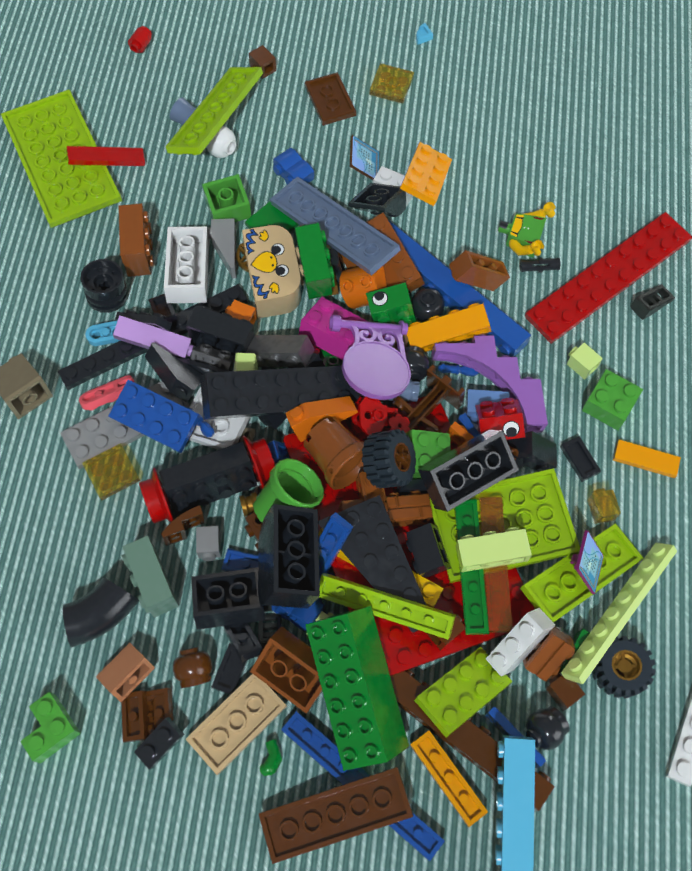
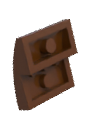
M200 505L184 512L164 529L161 534L166 546L187 539L185 530L205 523Z
M171 688L131 692L121 702L123 742L144 741L165 718L170 717L173 721Z

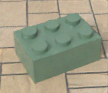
M148 535L122 546L125 553L121 555L126 568L128 567L130 573H133L129 577L134 588L136 587L138 593H141L137 597L146 613L150 612L155 618L179 607L156 548Z

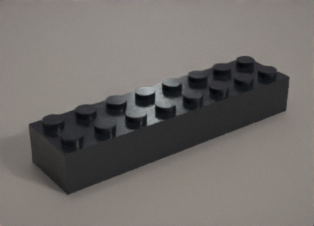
M342 366L210 372L200 376L204 420L282 415L306 402L350 396L353 403H355L359 397H364V395L355 391L344 378Z

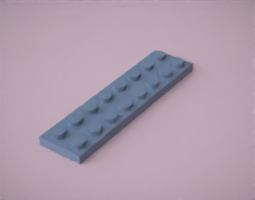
M296 177L269 199L271 205L301 226L319 223L320 230L325 231L326 244L371 276L401 251L399 244L299 177Z

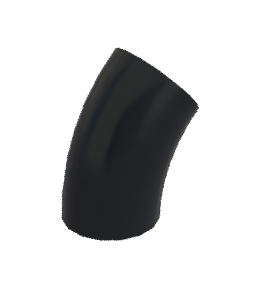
M103 577L99 584L89 593L73 602L63 604V619L70 646L74 647L87 643L110 631L133 610L139 600Z

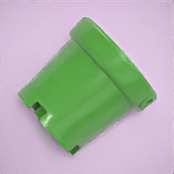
M287 458L280 460L270 471V479L256 497L257 499L253 503L254 512L258 519L263 522L273 504L314 509L323 499L324 488L318 475L307 464L296 459Z

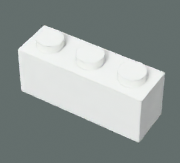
M540 608L526 613L486 660L501 677L514 671L554 628L555 624Z

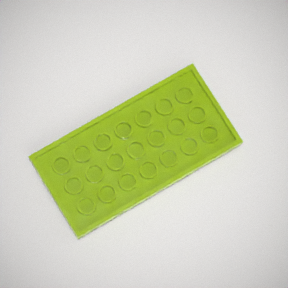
M70 89L1 113L50 228L122 201L105 165H68L67 146L97 147Z

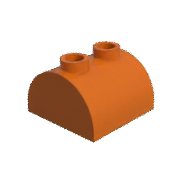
M384 266L372 276L360 267L347 269L341 273L339 281L340 291L344 302L349 308L357 309L369 306L366 293L387 287Z

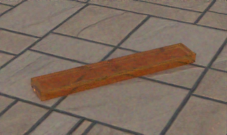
M502 497L479 498L481 536L489 531H496V534L505 532ZM503 565L485 568L484 580L489 633L510 632L512 630L508 567Z

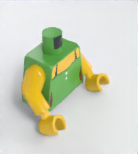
M548 202L544 205L543 209L524 214H515L512 224L501 221L498 232L508 235L506 245L518 256L527 255L534 258V255L539 256L541 254L540 249H544L540 237L546 222L545 216L547 215L549 218L554 217V209L556 207L553 202Z

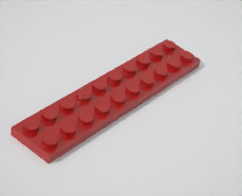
M665 212L526 312L524 317L552 344L689 243L692 236Z

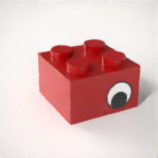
M504 398L499 402L483 401L479 405H475L479 434L487 430H503L506 440L525 437L523 413L517 399Z

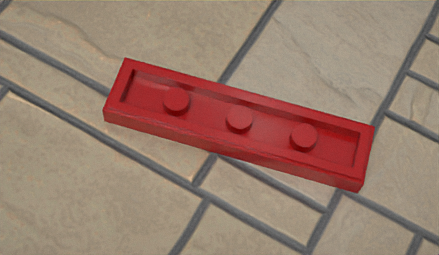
M67 146L68 165L145 166L143 148Z

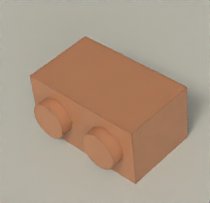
M129 643L102 669L96 678L114 697L122 702L155 667Z

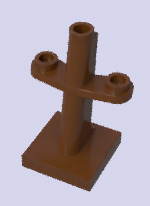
M433 364L427 370V386L432 390L414 409L399 396L393 399V406L401 412L404 410L408 414L407 418L410 421L408 427L410 430H414L421 424L425 427V431L441 433V430L427 420L426 417L444 399L457 410L463 405L465 389L461 388L459 391H456L452 388V379L446 374L442 379L435 374L436 367Z

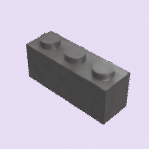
M255 335L246 353H254L256 355L258 367L306 368L315 349L307 335Z

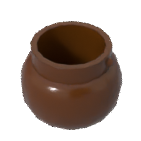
M198 647L180 651L181 656L175 658L172 667L175 678L180 681L181 688L192 687L211 681L212 661L207 652L199 651Z

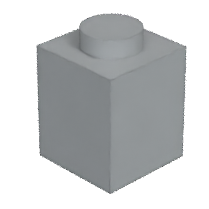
M218 526L196 527V553L199 559L213 561L221 557V532Z

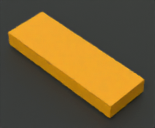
M620 439L617 441L613 461L671 478L677 477L681 457Z

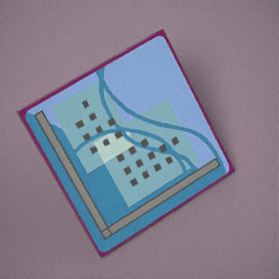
M585 530L579 554H573L570 563L575 564L574 569L578 572L591 594H595L604 556L589 531Z

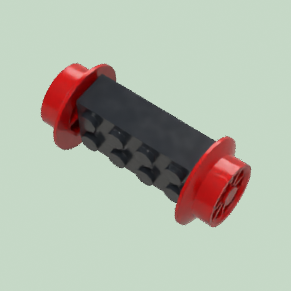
M244 435L242 436L243 442L161 470L159 474L154 467L152 478L139 482L153 523L155 524L166 519L171 523L175 520L172 509L176 516L199 505L206 506L211 502L228 498L241 491H247L257 486L256 479L262 491L270 479V471L275 466L266 440L262 438L251 442Z

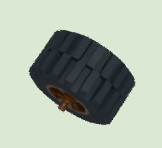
M400 429L375 432L369 435L364 442V448H362V462L366 477L370 480L371 484L377 488L409 484L416 470V454L409 436L403 430L400 431Z

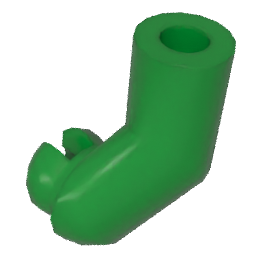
M276 739L265 743L269 756L260 765V772L263 776L276 773L282 762V756Z

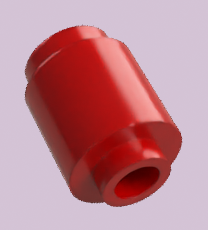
M145 26L138 27L128 40L130 49L135 53H142L152 39L151 31Z

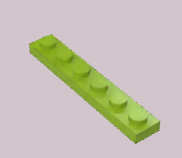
M323 573L320 578L319 598L353 609L371 606L374 616L447 640L451 636L456 617L454 614L330 574Z

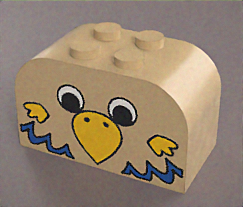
M277 225L242 230L244 250L258 319L292 312L301 301V286L304 285L302 264L299 263V249L294 247L291 234L285 228Z

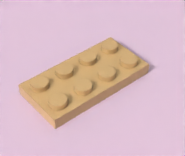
M252 674L186 738V741L214 773L219 775L287 705L266 683Z

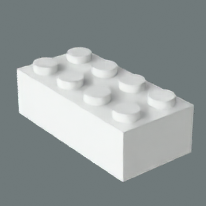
M168 227L164 292L167 303H207L209 257L207 227Z

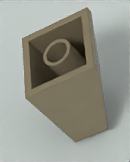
M22 353L10 358L8 362L0 366V396L18 420L53 397L42 377Z

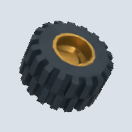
M628 636L615 638L594 668L595 674L592 675L594 680L598 679L600 682L597 684L598 687L606 689V694H614L616 698H629L645 691L648 685L652 684L654 679L651 677L656 673V669H652V666L655 665V659L650 660L649 656L652 653L650 650L645 651L644 647L646 645L643 642L637 644V639L633 637L628 639Z

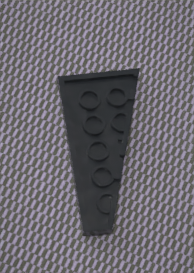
M380 495L338 512L342 518L353 526L341 551L373 588L426 605ZM331 516L318 521L323 530ZM408 627L413 633L418 631L417 629Z

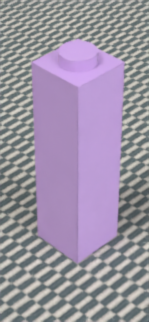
M120 315L113 333L115 339L149 349L151 343L154 342L172 355L182 358L190 357L194 346L190 344L191 338Z

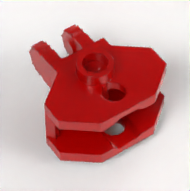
M366 396L359 397L354 403L358 413L351 416L352 430L360 440H367V437L372 433L381 432L383 428H390L388 425V415L398 414V408H387V405H383L380 400Z

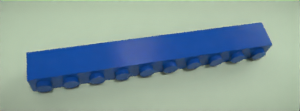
M389 221L425 283L422 286L425 289L430 288L438 291L443 296L445 307H449L451 310H464L474 303L484 304L492 331L486 333V335L494 336L495 346L499 348L503 355L515 357L528 344L531 337L529 332L469 284L455 281L452 277V271Z

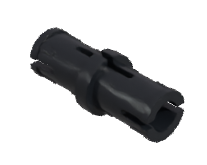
M538 257L533 260H520L519 263L520 272L537 271L542 273L547 270H560L561 266L560 258L543 259ZM534 264H548L546 266H532Z

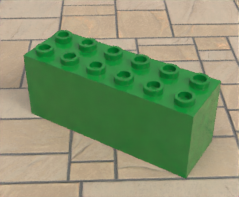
M371 606L306 624L343 771L390 761L408 748L409 743Z

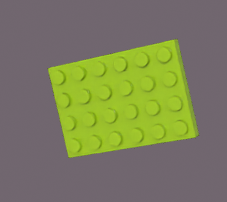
M554 468L501 480L470 498L477 499L480 536L489 531H496V534L503 533L506 529L518 527L519 530L526 529L532 554L527 562L483 569L484 575L577 554L580 551V545ZM429 497L433 514L432 521L438 527L451 569L446 570L449 582L460 581V569L456 550L455 510L453 508L447 512L435 509Z

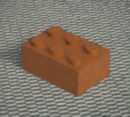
M142 203L119 205L120 256L128 277L151 275L154 259L153 255H151V250H153V241L150 239L152 225L151 222L149 223L148 211H144Z
M281 626L269 639L250 672L307 714L323 692L312 649Z

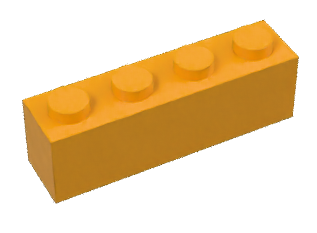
M474 303L464 310H452L448 312V315L441 317L433 316L428 319L429 321L410 324L407 337L410 346L420 347L424 352L433 350L435 343H457L492 331L484 304Z

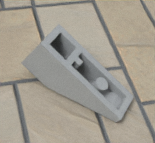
M211 219V227H208V238L212 239L213 247L232 279L236 278L235 219Z

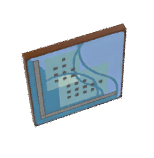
M352 135L350 140V167L373 180L379 171L380 152Z

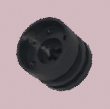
M98 259L91 261L83 268L80 280L88 305L92 309L101 313H110L118 310L125 304L128 292L123 271L116 262L109 259Z

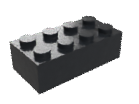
M487 430L418 469L434 508L447 512L519 470L503 430Z

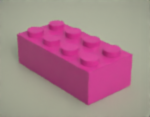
M321 297L301 319L299 335H307L313 345L343 360L346 351L354 343L353 333L349 328H341L339 332L330 331V316L340 315L342 320L369 321Z

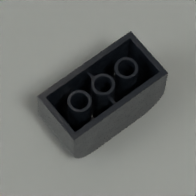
M273 504L263 519L258 543V597L261 605L308 609L320 597L318 509Z

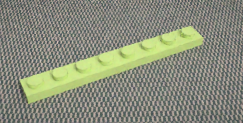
M655 543L561 672L565 679L584 684L676 554L677 550L674 545Z

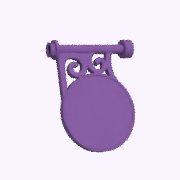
M331 315L329 321L330 331L339 332L341 328H349L354 337V343L346 351L342 361V372L348 384L358 393L377 400L392 399L402 394L411 378V370L406 359L402 337L407 335L408 323H404L403 320H400L398 324L342 320L340 315ZM395 339L397 342L398 350L392 347L395 343Z

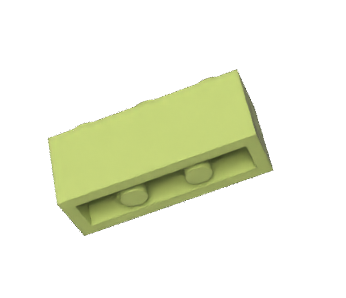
M518 527L509 528L505 532L497 534L496 531L485 532L483 536L479 537L465 535L460 540H457L456 543L461 573L527 562L532 556L526 529L519 530Z

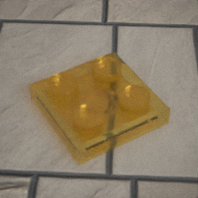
M380 63L370 87L369 95L404 103L414 78V72Z
M121 443L82 463L101 501L140 481Z

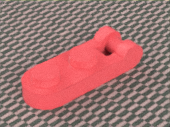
M127 375L87 391L80 396L79 403L84 410L92 411L106 403L114 402L118 399L127 380L135 383L134 378Z

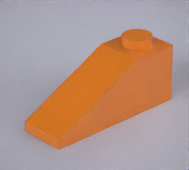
M346 396L306 402L285 414L300 442H303L310 438L308 434L310 430L324 419L328 418L330 422H333L332 417H335L341 422L358 413L351 397Z

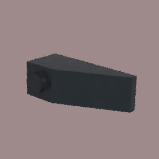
M152 342L145 355L146 360L167 389L188 403L201 385L200 376L202 374Z

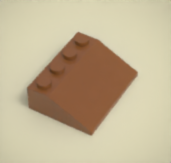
M384 212L366 222L399 244L401 249L383 265L387 287L406 282L408 293H411L425 283ZM339 253L347 269L358 267Z

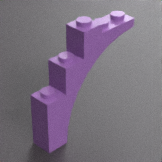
M479 334L473 337L471 343L465 341L459 343H435L431 352L432 360L460 364L479 372L491 380L501 391L509 392V398L518 400L523 413L525 433L530 431L535 433L543 432L548 425L541 379H533L532 377L520 379L517 357L507 355L497 357L494 336Z

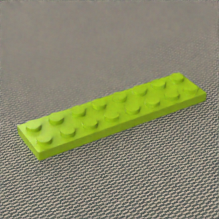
M230 67L165 146L167 153L177 155L201 154L262 76V68Z

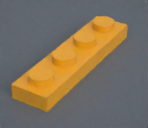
M430 730L410 744L467 827L472 826L488 813Z

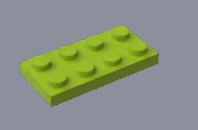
M479 647L414 700L446 738L512 683V680L507 675L501 677L488 663L486 658L489 655L482 647Z

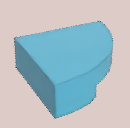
M426 23L422 24L416 33L417 45L433 39V33Z

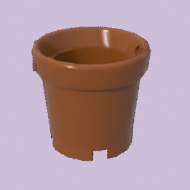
M332 417L333 422H330L328 418L324 419L310 430L308 434L311 439L309 443L304 440V447L325 474V481L332 489L337 490L355 482L359 472L364 471L362 448H364L365 441H360L337 418Z

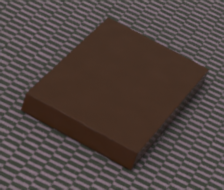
M338 72L304 82L307 93L323 126L356 116V110Z

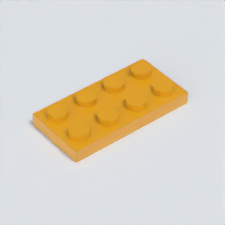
M419 142L400 189L434 206L452 159L446 154L432 149L431 146Z

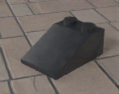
M370 183L348 203V207L367 211L374 215L384 212V214H388L390 217H397L406 210V192L400 189V186Z

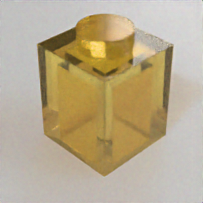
M597 489L593 491L587 500L595 524L616 520L621 514L613 489Z

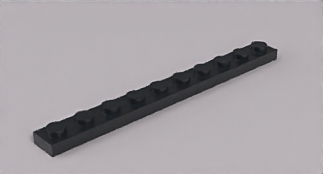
M239 284L208 298L207 303H198L196 305L209 307L213 311L222 314L225 313L229 305L231 306L234 299L245 304L248 303V299ZM196 305L177 313L178 321L172 323L169 332L179 335L187 333L186 325ZM119 341L59 370L58 373L67 390H70L146 353L148 349Z

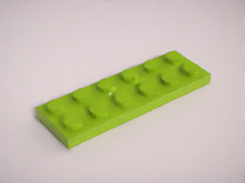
M616 523L593 538L604 556L596 592L644 559ZM573 554L567 555L520 588L534 608H540L553 623L593 595L574 569L575 564L570 563Z

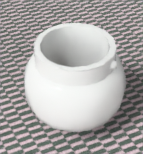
M222 126L207 145L208 152L217 158H225L231 155L236 149V138L233 131Z

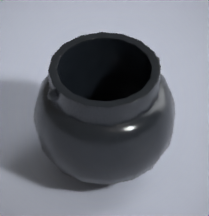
M430 288L418 291L413 296L411 303L415 317L422 323L429 321L428 319L433 316H441L445 307L443 296L438 291Z
M405 347L406 359L411 370L410 379L420 382L427 376V370L430 366L429 360L420 347Z
M553 706L547 709L536 710L528 717L526 722V737L535 739V747H540L544 750H552L562 744L565 735L570 730L564 715Z

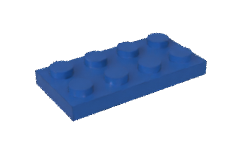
M127 380L108 417L182 453L201 415L139 384Z

